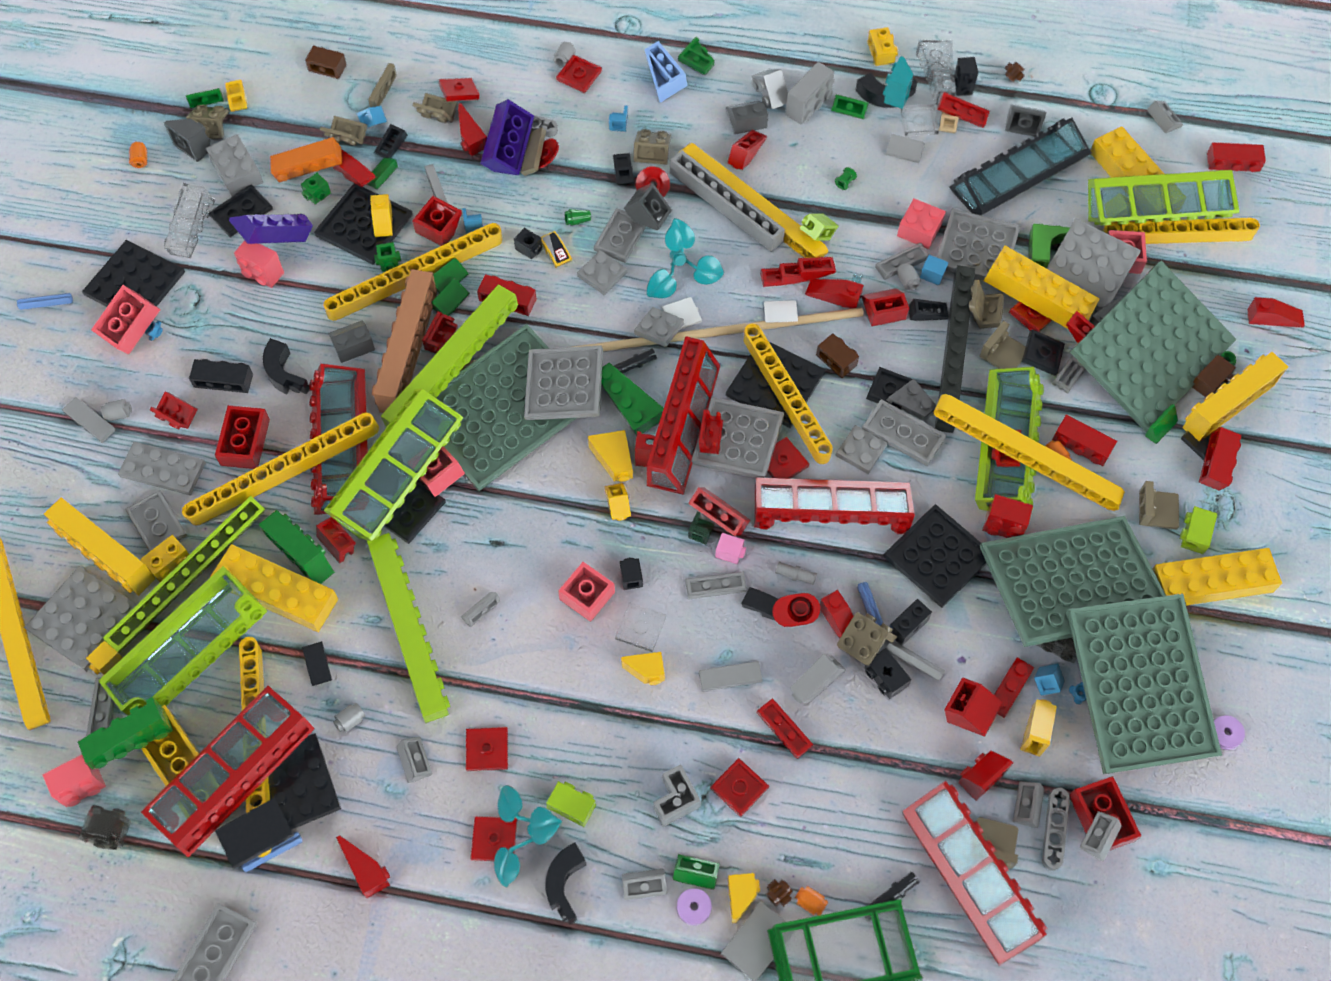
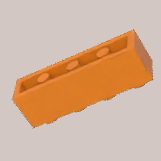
M334 137L270 156L271 173L278 182L342 164L341 146Z

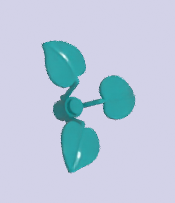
M673 219L665 235V244L671 250L669 255L672 260L670 263L671 273L669 274L665 269H660L651 276L646 290L648 297L663 299L674 294L677 288V282L672 278L675 265L689 264L696 269L693 274L694 279L704 285L715 283L724 275L721 263L714 256L706 255L701 257L697 266L686 258V255L683 253L684 248L688 249L693 246L695 235L693 230L680 219Z
M504 785L497 804L499 816L505 822H512L514 818L529 822L527 831L532 836L530 839L511 847L509 851L507 848L501 847L495 855V874L504 887H508L517 878L520 870L519 859L513 853L514 850L533 841L539 845L545 844L556 833L562 820L554 816L545 807L535 808L530 818L520 816L518 813L522 810L523 804L519 793L513 787Z

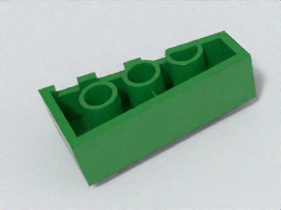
M607 363L602 367L601 386L637 436V431L643 434L660 422L664 408L611 363Z
M276 510L259 524L267 538L281 552L283 551L292 563H295L305 576L308 575L310 580L322 584L335 573L324 556L326 554L325 550L319 544L314 545L315 542L310 535H304L303 530L298 524L293 525L292 520L287 514L282 515Z
M150 697L146 700L147 704L140 709L139 706H135L129 710L130 715L125 718L117 717L112 720L110 727L107 729L101 727L79 740L78 745L85 763L91 769H100L114 759L125 757L128 752L146 747L153 740L165 738L168 733L173 731L165 709L153 697Z

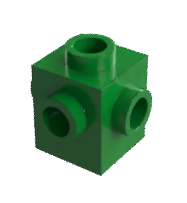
M315 173L301 183L303 197L315 205L331 194L328 182L318 173Z
M394 242L376 245L377 255H374L376 266L380 265L382 272L399 266L398 262L401 261L400 252L395 250Z

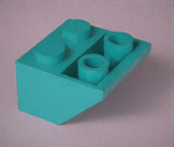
M900 56L898 62L895 61L892 66V73L887 75L885 81L887 85L883 95H885L884 103L903 109L909 98L914 74L905 58Z

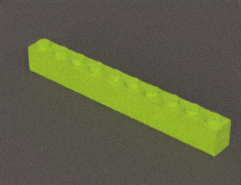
M500 285L496 286L381 415L386 427L415 389H423L437 398L448 387L451 380L459 375L460 370L471 361L474 354L482 349L483 344L494 335L497 328L503 325L506 318L516 310L518 306L516 294ZM426 402L412 419V425L418 418L422 417L425 410L429 407ZM406 428L400 436H403L410 429Z
M250 496L103 637V640L120 653L262 516L265 508Z
M390 533L380 535L375 540L373 539V541L367 540L425 723L448 716L447 708L451 706L448 697H443L441 691L445 689L441 677L437 678L435 673L439 671L436 660H431L429 655L433 651L430 642H425L424 636L427 633L424 624L420 625L418 618H421L418 606L414 607L412 603L416 599L413 590H408L407 584L410 581L407 572L403 573L401 569L404 566L401 555L397 556L396 550L399 547L396 538L392 539Z

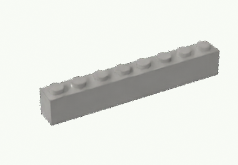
M681 150L670 160V174L772 252L783 242L785 229L684 151Z

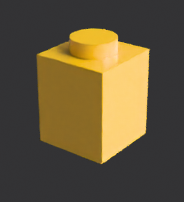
M103 641L86 659L91 663L88 667L98 675L101 672L105 675L123 657L107 642Z

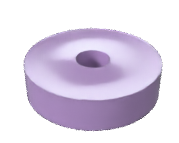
M1220 716L1214 720L1220 748L1231 750L1243 742L1245 730L1236 718ZM1224 730H1227L1230 735H1226Z
M696 888L688 889L678 898L677 913L686 924L700 925L710 916L711 900L704 891ZM695 903L698 905V909L692 910L690 905Z

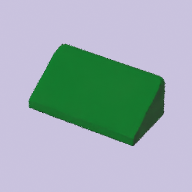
M220 88L186 95L190 108L224 101Z
M836 94L831 111L864 119L869 104L868 102Z
M383 158L371 171L376 178L367 183V185L378 190L397 169V160L394 158Z
M453 258L433 274L439 294L453 279L460 282L469 275L456 258Z
M453 279L432 301L433 310L450 316L470 293L456 279Z
M1171 404L1160 415L1145 434V437L1153 443L1157 444L1178 422L1174 404Z
M678 854L673 880L713 890L715 889L720 863Z

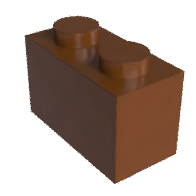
M314 45L305 59L309 72L335 79L340 78L347 65L344 53Z
M834 333L817 346L816 356L841 378L858 364L859 355L857 352L849 348L843 339L837 337Z
M1217 355L1197 375L1193 381L1194 385L1192 388L1204 397H1207L1212 392L1215 394L1222 384H1229L1230 380L1234 377L1232 373L1236 367L1220 355Z

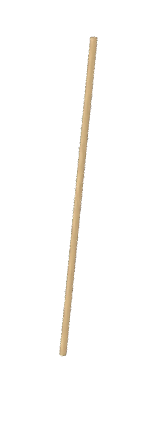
M863 308L798 316L797 322L766 323L765 321L678 332L670 343L684 341L685 336L700 339L744 333L745 327L748 324H757L761 330L862 317ZM640 337L573 347L602 345L604 352L656 345L657 343ZM471 360V361H470L468 364H466L460 371H462L463 369H465L466 367H468L470 364H472V363L475 362L476 360Z

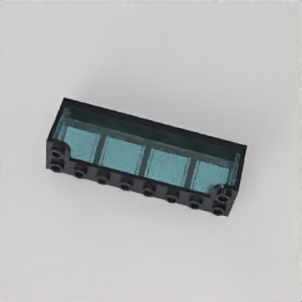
M1071 117L1068 120L1063 118L1047 128L1048 132L1044 133L1041 131L1034 135L1035 139L1031 140L1028 138L1021 142L1022 146L1019 148L1016 145L1007 150L1008 154L1004 155L1001 153L994 157L995 161L990 162L988 160L981 164L979 170L974 168L961 174L953 180L954 184L949 186V188L971 213L981 216L1092 153L1073 118Z

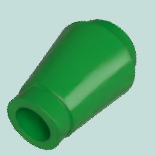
M569 209L565 211L566 225L574 226L590 221V210Z

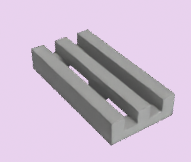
M1071 356L1054 379L1052 385H1058L1060 390L1063 388L1065 393L1068 394L1086 369L1075 357ZM1072 362L1076 363L1062 382L1059 381ZM1079 366H1081L1082 368L1073 378L1071 383L1069 385H1066V383L1071 378L1076 369Z

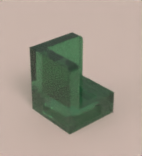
M697 511L688 530V538L706 545L713 531L714 523L701 519V512Z

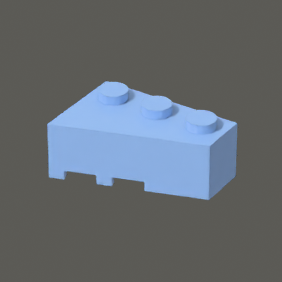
M659 41L644 49L660 103L688 86L685 73Z

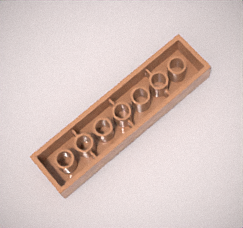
M411 269L410 276L406 277V289L402 291L401 305L396 310L397 318L392 323L391 337L387 339V351L382 355V367L377 371L378 380L372 388L375 405H377L380 413H384L412 381L423 343L422 339L425 336L433 310L432 301L437 296L435 280L431 272Z

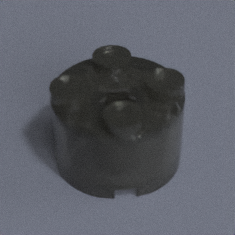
M92 805L85 818L79 838L87 843L88 839L93 841V846L98 848L117 850L119 846L121 849L131 821L125 816L126 812L121 809L115 808L110 811L105 810L101 806Z

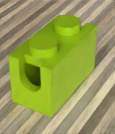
M809 213L803 218V225H801L800 229L815 241L830 240L839 225L824 214Z
M1194 506L1192 513L1187 512L1184 518L1186 527L1182 529L1179 538L1182 540L1181 547L1204 554L1210 547L1218 513Z
M558 781L546 803L547 809L585 828L596 807L594 796L586 791L581 793L575 790L576 787L568 782L563 784Z

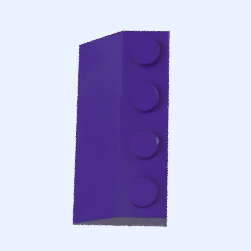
M509 99L496 104L480 164L493 172L519 175L534 115Z
M256 214L230 217L229 219L247 244L306 242L313 227V224L304 214Z

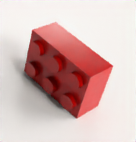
M227 406L215 452V457L220 466L248 469L259 467L270 422L265 409Z
M1113 776L1074 789L1069 795L1086 834L1098 811L1119 819L1121 828L1109 851L1133 843L1141 837V833Z

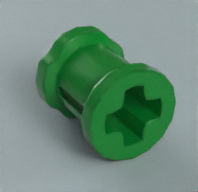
M845 167L841 176L835 179L836 186L842 190H847L850 182L857 178L856 172L850 167Z

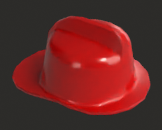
M809 593L786 595L775 602L772 614L774 620L784 627L807 625L813 623L818 618L820 604L816 597Z

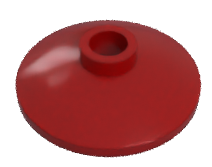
M551 138L544 141L538 168L547 166L556 157L559 143L555 139Z
M655 166L643 169L636 178V190L655 182L656 188L664 198L670 188V180L667 173Z

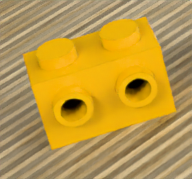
M889 27L869 30L867 42L875 66L893 64L896 56H898V48L894 45V36L890 33Z
M172 534L140 560L147 566L153 576L161 582L189 553Z

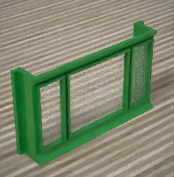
M901 899L775 924L772 929H767L778 980L922 981L923 977L917 963Z

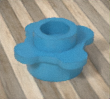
M152 321L145 331L149 335L150 341H153L154 338H158L162 334L161 322Z
M1083 682L1076 686H1070L1069 693L1073 695L1076 704L1080 705L1083 701L1087 700Z

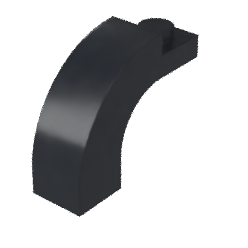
M872 73L857 79L855 91L862 99L878 107L895 108V106L884 103L885 95H883V91L886 85L880 83ZM915 78L912 80L909 97L913 96L916 92L918 82Z
M270 338L263 352V366L270 382L277 390L284 394H287L290 389L296 393L307 394L309 391L307 380L284 370V364L291 354L287 344Z
M576 842L564 848L553 859L547 871L545 881L546 896L551 910L560 906L557 911L563 922L567 920L570 925L577 921V917L564 894L565 884L574 872L586 866V860Z

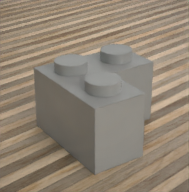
M768 69L751 75L752 87L756 92H762V101L767 109H774L787 104L788 91L782 69Z
M681 764L662 774V781L669 794L654 801L653 809L664 827L701 807V800Z

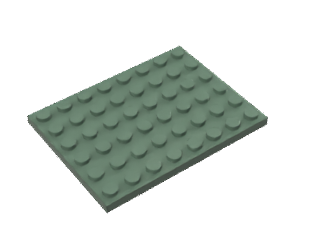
M1160 261L1097 323L1070 353L1147 433L1150 426L1171 404L1175 405L1194 385L1193 381L1197 375L1217 355L1221 356L1236 341V338L1181 280Z
M528 324L463 369L457 377L451 380L448 387L437 396L439 401L464 417L460 422L461 426L457 431L452 432L449 442L444 447L458 461L465 473L464 475L478 491L482 490L576 419L526 420L524 418L529 350L549 349ZM429 405L422 417L418 418L417 421L435 440L441 433L438 427L444 417ZM441 409V410H442L444 413H446L447 415H451V414H449L448 412H446V411H444L443 409Z
M1125 516L983 542L980 545L982 554L1024 647L1073 637L1067 614L1069 609L1166 596Z
M1183 594L1067 610L1103 774L1222 756Z

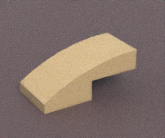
M942 112L939 131L956 133L959 117Z

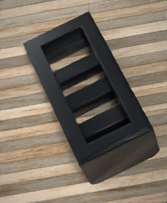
M390 124L374 153L383 158H392L408 136L406 131ZM382 149L389 151L388 154L381 152Z
M913 299L909 304L910 320H947L949 318L947 303Z

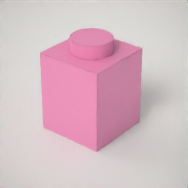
M722 533L716 548L715 558L738 564L739 559H743L746 552L744 539Z

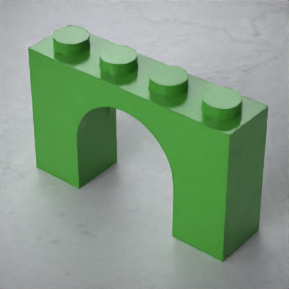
M1033 224L1029 233V259L1047 269L1050 262V247L1062 243L1070 227Z

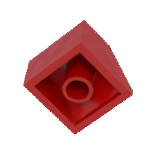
M432 196L412 220L415 232L440 246L449 243L455 235L462 210Z
M992 750L986 755L981 753L974 760L976 764L972 768L967 766L960 773L962 777L958 783L977 801L1006 774L1013 764L1010 759Z

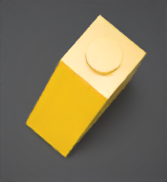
M625 430L588 436L589 449L614 481L625 482L633 479V469Z
M1036 699L1031 708L1020 750L1039 757L1050 745L1057 706L1048 700Z

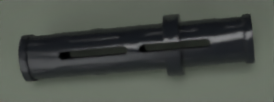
M653 348L639 355L634 354L632 358L616 364L614 367L621 373H625L636 367H643V364L656 360L657 356L656 354L651 355L655 353Z
M910 872L898 883L894 882L891 884L892 887L869 905L903 898L906 896V892L920 882L918 878H914L916 875ZM870 915L864 916L868 922L871 921Z

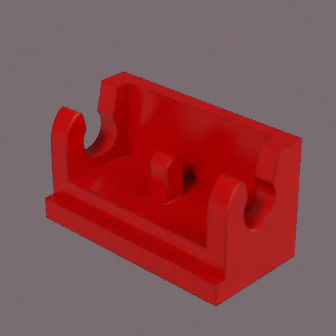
M439 311L437 312L422 339L424 350L436 354L458 328V325L453 323L454 318Z
M703 410L699 436L700 453L719 454L724 422L721 420L719 412L716 413V416H711L709 410Z
M637 431L635 466L647 467L653 444L648 445L646 441H653L655 439L654 435L641 434V432Z
M332 517L316 525V537L339 564L344 561L346 553L350 555L354 553L356 542Z

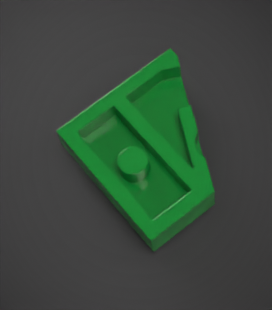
M695 37L678 56L679 62L703 75H706L715 64V60L708 54L705 46L702 47L699 43L698 37Z

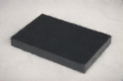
M251 184L208 213L229 237H232L238 231L229 221L230 217L256 214L265 215L273 207Z
M418 480L414 490L407 493L404 497L403 505L396 508L393 512L391 521L384 525L385 528L408 544L446 503V500L440 495L434 497L426 486Z
M275 798L215 830L233 869L240 867L294 836Z

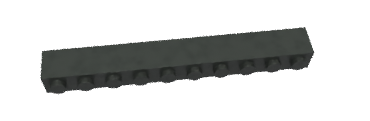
M957 265L954 275L939 398L943 394H948L960 400L970 318L969 301H972L971 286L974 284L975 276L974 267ZM936 417L935 429L949 433L954 432V426Z

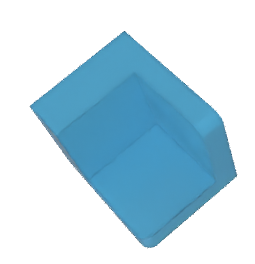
M624 105L623 113L613 112L609 114V130L626 132L628 105Z
M382 106L367 108L357 113L360 123L368 125L367 129L387 122Z
M462 208L466 234L483 227L481 214L467 216L466 208Z
M928 255L920 278L940 285L948 262Z
M1059 663L1039 667L1034 677L1041 696L1061 692L1065 683Z

